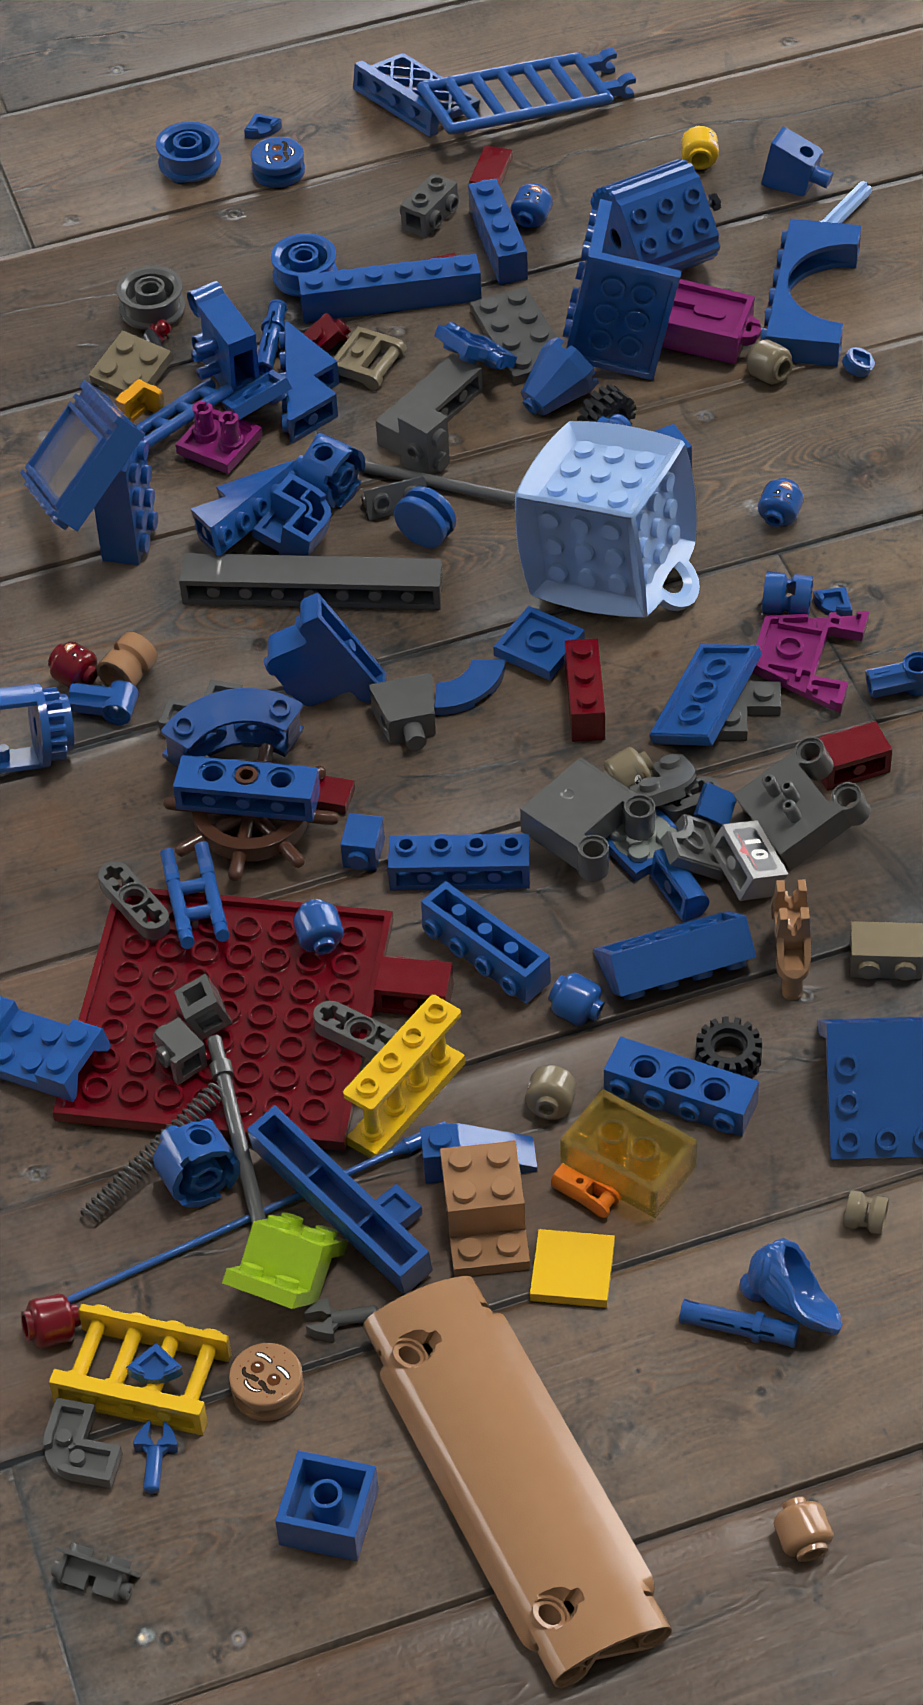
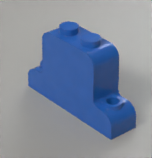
M318 592L304 598L300 603V615L295 618L296 624L269 636L268 656L264 658L267 672L278 679L288 695H292L304 706H314L346 692L353 693L360 701L370 703L369 685L386 682V671Z

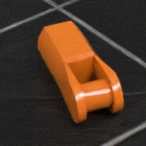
M564 1163L559 1166L552 1176L551 1187L578 1201L601 1218H607L610 1214L609 1208L621 1201V1196L616 1189L595 1181Z

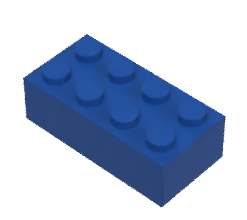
M136 427L143 432L142 427ZM144 437L94 507L102 561L139 565L143 553H148L151 531L157 529L158 512H155L153 509L155 489L150 487L152 466L147 465L149 444L148 441H144Z

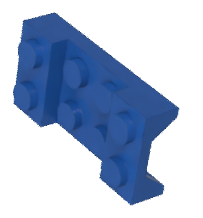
M0 996V1078L73 1102L77 1097L78 1073L93 1051L108 1052L111 1047L103 1028L75 1019L69 1025L19 1010L14 1000Z

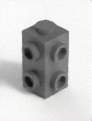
M432 173L400 205L402 229L427 238L435 229L439 228L441 223L459 205L457 182Z

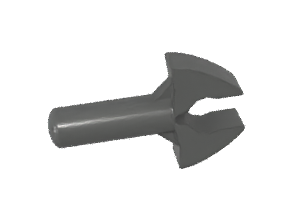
M324 1298L304 1312L305 1322L318 1319L325 1320L321 1324L306 1325L307 1335L318 1340L335 1342L334 1331L339 1326L364 1323L370 1315L378 1311V1308L373 1305L337 1311L330 1307L329 1298Z

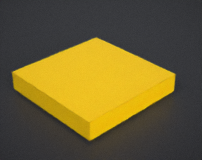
M538 1229L530 1301L607 1308L615 1236Z

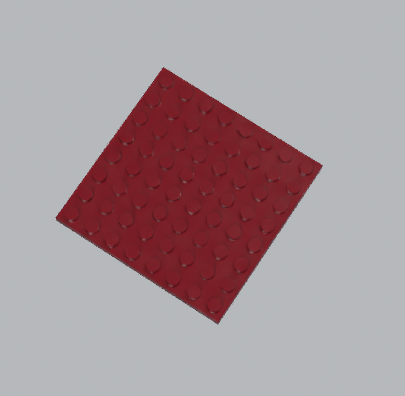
M148 888L167 909L170 919V931L166 936L156 940L144 938L111 902L78 1021L103 1028L111 1047L108 1052L93 1051L78 1073L77 1097L73 1102L59 1097L56 1098L52 1112L54 1121L161 1132V1129H166V1124H171L172 1119H177V1114H182V1109H187V1104L192 1103L193 1098H198V1093H203V1088H208V1083L218 1085L217 1082L213 1081L209 1067L212 1062L207 1043L209 1037L202 1040L205 1045L208 1066L179 1085L174 1082L172 1068L170 1066L165 1068L159 1062L155 1054L157 1044L152 1040L153 1033L157 1028L170 1023L178 1017L195 1034L183 1016L174 991L206 973L217 988L227 1014L232 1020V1024L211 1036H221L226 1058L231 1060L234 1071L232 1083L247 1141H250L247 1129L276 1105L321 1149L345 1151L355 1104L344 1098L343 1091L362 1071L365 1057L319 1035L314 1028L313 1012L316 1006L322 1002L336 1001L373 1019L375 1011L374 987L381 956H386L394 920L393 911L335 906L344 929V936L332 952L319 955L315 952L306 951L300 946L293 926V918L299 907L303 904L302 902L220 895L230 933L229 939L225 942H220L216 939L211 918L192 921L190 925L195 943L190 949L181 947L168 890ZM205 893L184 895L186 908L207 904ZM137 895L130 896L125 900V903L136 905L142 902L144 898ZM147 912V913H146L147 921H148V922H150V921L154 922V921L149 917V913ZM357 1029L351 1035L357 1039H364L370 1035V1032L366 1029ZM211 1086L214 1092L220 1096L219 1090ZM207 1092L208 1096L216 1103V1107H213L208 1100L201 1096L204 1103L211 1108V1112H208L198 1102L196 1104L206 1114V1117H202L197 1110L191 1107L192 1111L200 1118V1121L211 1119L223 1137L231 1139L222 1100L221 1102L217 1101L211 1093ZM185 1112L192 1122H197L190 1114ZM180 1117L184 1124H188L186 1120Z

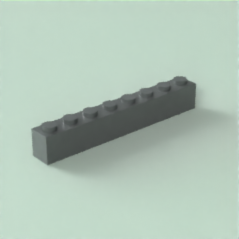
M184 553L179 583L182 604L300 606L304 598L318 592L330 607L441 610L443 566L442 559L244 554H222L217 556L216 554Z

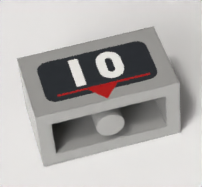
M758 820L723 824L710 845L712 853L740 901L773 897L776 880H785L788 875L784 864L775 852Z

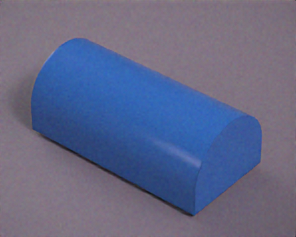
M664 848L655 850L650 876L683 922L701 916L707 910L710 903L705 892L690 871L670 865Z

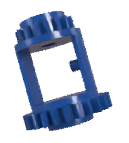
M39 683L0 688V710L28 707L33 747L9 750L8 745L1 744L0 773L48 768L51 766V761L66 759L67 751L74 750V725L69 699L66 694H60L57 691V687L42 689Z

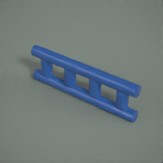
M208 378L137 424L136 427H142L145 434L154 428L156 429L147 436L144 435V441H148L150 449L194 420L193 402L202 397L203 399L200 401H206V405L210 403L214 407L233 394L232 387L226 383L220 388L215 389V382ZM180 413L179 415H177V416L174 417L173 419L168 420L169 418H171V417L174 416L175 414Z

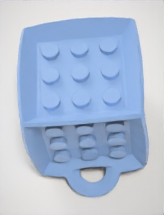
M569 421L538 453L515 494L517 545L530 594L565 607L621 617L645 618L658 605L672 611H680L687 608L697 599L700 586L697 573L689 562L696 542L697 514L694 479L685 443L682 440L661 433L627 425L589 421ZM673 567L679 572L683 581V587L678 593H670L662 587Z

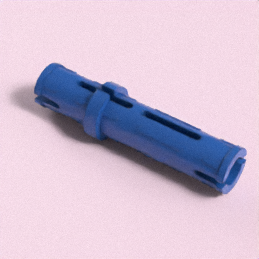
M278 299L270 301L267 317L261 324L263 333L257 354L259 375L261 376L274 370L273 366L279 345V332L285 331L284 319L288 307L284 301Z
M689 1299L683 1300L679 1315L680 1324L685 1323L749 1337L751 1342L758 1344L763 1340L790 1346L791 1348L796 1346L800 1324L797 1322L792 1323L766 1317L764 1312L757 1311L755 1315L690 1301Z

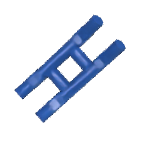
M206 841L198 842L194 845L201 878L180 882L174 849L166 848L160 851L177 934L181 947L184 949L192 948L195 943L190 925L192 921L211 918L216 939L220 942H225L230 937L209 844ZM205 891L207 904L186 908L184 895Z

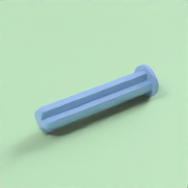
M861 181L821 222L843 223L872 193V187L868 186L867 182Z

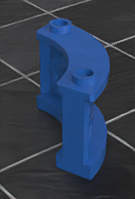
M257 688L227 689L209 694L188 704L176 713L161 729L162 735L166 737L167 744L162 757L178 767L181 755H207L211 757L224 751L227 747L243 745V747L260 748L264 743H270L273 746V752L285 757L303 732L304 726L300 725V712L303 709V704L284 694Z

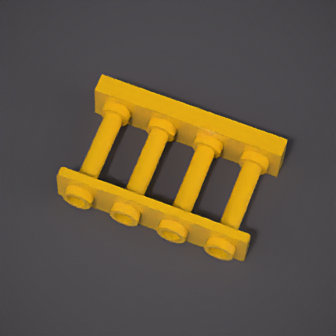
M431 995L344 1089V1098L362 1108L364 1117L347 1135L348 1146L368 1158H373L388 1151L466 1064L465 1055L447 1045L445 1041V1034L461 1017V1010L436 995Z
M81 1304L78 1310L82 1329L87 1331L72 1370H53L49 1385L54 1403L56 1398L94 1404L96 1412L144 1423L150 1421L151 1424L162 1427L164 1421H166L171 1429L203 1436L208 1419L205 1403L199 1401L213 1359L229 1362L231 1358L229 1337L211 1328L202 1330L185 1326L183 1323L174 1320L165 1322L151 1319L137 1312L128 1314L114 1311L104 1305L91 1306ZM102 1335L124 1339L110 1377L103 1380L87 1376ZM139 1343L152 1346L157 1343L173 1359L176 1351L198 1356L184 1395L175 1396L162 1393L164 1383L147 1384V1386L142 1388L124 1384L128 1374L126 1367L132 1363Z

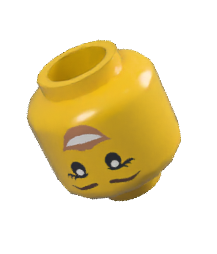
M696 126L687 130L681 139L682 159L687 160V163H691L696 170H704L714 165L719 157L716 133L705 126Z

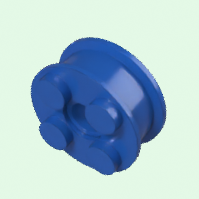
M180 122L165 128L156 139V149L160 155L158 165L162 174L174 183L194 182L214 176L221 164V155L217 149L219 146L217 132L211 126L200 122Z
M310 233L295 234L282 239L274 246L271 252V262L274 267V284L282 292L300 297L298 275L338 271L335 264V246L327 238Z

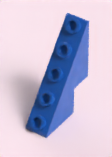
M286 321L285 331L279 332L280 350H285V352H280L281 370H286V372H280V374L288 379L292 389L287 391V396L281 400L282 412H287V414H282L283 433H289L290 442L293 444L338 417L337 395L331 389L339 385L337 360Z
M292 460L217 486L219 499L191 508L198 538L217 556L226 552L253 530L271 509L273 491L288 474L298 475L293 471L295 461Z

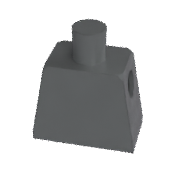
M431 673L369 685L371 710L390 743L395 744L406 741V745L410 750H419L426 745V737L436 734Z

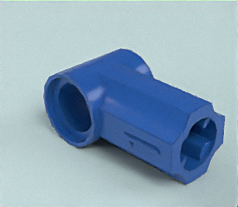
M911 652L904 657L901 663L865 670V679L870 697L878 698L905 691L910 695L922 696L923 652Z
M123 680L113 682L110 687L72 683L68 699L71 712L102 715L104 719L112 724L125 725L131 719L139 697V691L133 684Z

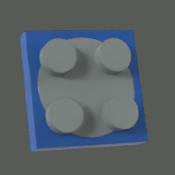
M655 807V832L652 837L642 841L633 840L625 834L624 824H621L605 839L609 844V854L637 881L650 873L655 850L663 848L660 840L667 831L678 832V828L658 807Z

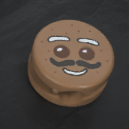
M275 1343L253 1345L242 1351L235 1358L230 1368L229 1381L233 1401L240 1412L251 1419L258 1421L281 1419L292 1413L302 1400L304 1380L301 1363L297 1356L287 1347Z

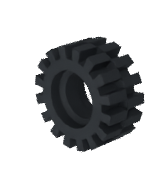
M610 384L606 388L604 386L599 387V393L594 390L591 393L592 398L590 400L586 398L583 402L586 406L585 408L580 407L579 413L581 415L577 417V421L597 422L601 417L610 419L614 414H620L626 417L632 426L633 423L630 419H635L636 413L633 411L637 409L634 404L635 402L615 385L613 387Z
M729 1016L722 1017V1023H718L715 1018L710 1021V1027L705 1024L701 1028V1033L697 1034L695 1060L752 1079L753 1074H758L759 1067L761 1066L762 1038H759L760 1033L757 1028L752 1030L750 1022L747 1021L744 1025H741V1018L735 1017L734 1023L729 1022ZM722 1046H734L741 1049L743 1053L737 1057L728 1058L715 1053V1050Z

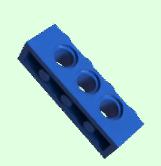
M624 1037L619 1038L604 1068V1092L610 1093L619 1099H628L644 1104L652 1110H662L680 1116L689 1122H699L714 1127L722 1133H732L743 1137L758 1104L759 1081Z

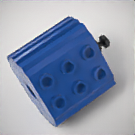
M681 159L668 162L598 188L592 194L593 197L590 203L593 210H598L600 199L612 201L602 249L603 253L680 271L712 260L718 255L717 252L720 250L719 233L710 208L713 211H718L721 208V199L716 193H711L708 195L709 200H707L700 176L695 172L694 166L691 163H687V160L681 161Z

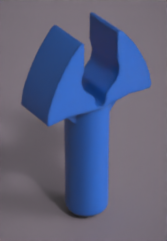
M150 1421L139 1430L133 1441L135 1453L145 1452L147 1455L143 1489L148 1494L159 1492L163 1456L167 1452L178 1453L176 1437L166 1421L163 1424L164 1434L157 1441L156 1445H153L151 1440L152 1427Z

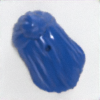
M782 1238L757 1250L751 1257L748 1273L743 1274L739 1282V1290L743 1296L753 1302L765 1300L774 1310L789 1315L809 1329L829 1335H838L843 1325L840 1320L841 1314L838 1307L820 1288L810 1268L811 1262L806 1258L799 1245Z

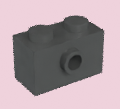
M417 401L398 417L401 464L412 471L436 475L443 471L450 463L448 419L444 414Z

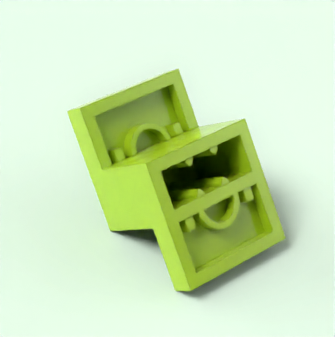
M283 1212L281 1216L269 1215L267 1219L253 1221L240 1266L226 1268L222 1284L291 1309L316 1303L319 1301L331 1258L344 1255L348 1241L337 1237L338 1231L323 1225H316L315 1228L303 1225L304 1219L294 1214Z

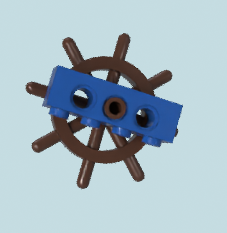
M270 743L261 745L257 760L240 761L236 759L211 758L207 755H181L173 784L175 797L169 796L165 798L163 805L167 810L192 812L196 834L179 843L175 847V853L180 857H184L195 851L194 845L196 843L206 841L213 853L231 860L228 877L232 881H238L242 877L245 862L262 861L280 854L295 868L302 867L305 859L294 845L304 835L308 823L336 825L339 822V815L336 812L316 810L321 791L319 780L325 777V768L322 766L307 767L303 765L295 766L273 763L271 758L274 749ZM207 814L227 815V817L212 825ZM270 820H280L287 822L281 828L277 829L270 822ZM237 826L240 827L237 837L225 834ZM259 830L265 835L251 838L252 833Z

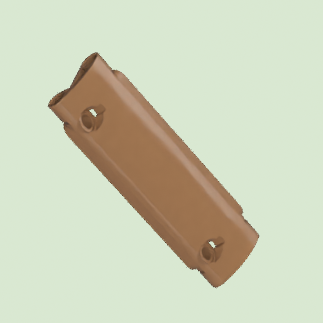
M460 1276L423 1286L390 1302L370 1315L364 1322L363 1327L383 1364L380 1371L381 1380L516 1634L525 1647L538 1652L555 1687L565 1688L577 1683L587 1674L597 1659L648 1650L666 1641L672 1633V1628L653 1597L655 1586L651 1572L503 1314L491 1311L474 1279L471 1276ZM425 1343H428L433 1349L430 1356H428L423 1347ZM569 1600L574 1606V1611L571 1615L567 1611L563 1603L564 1601Z

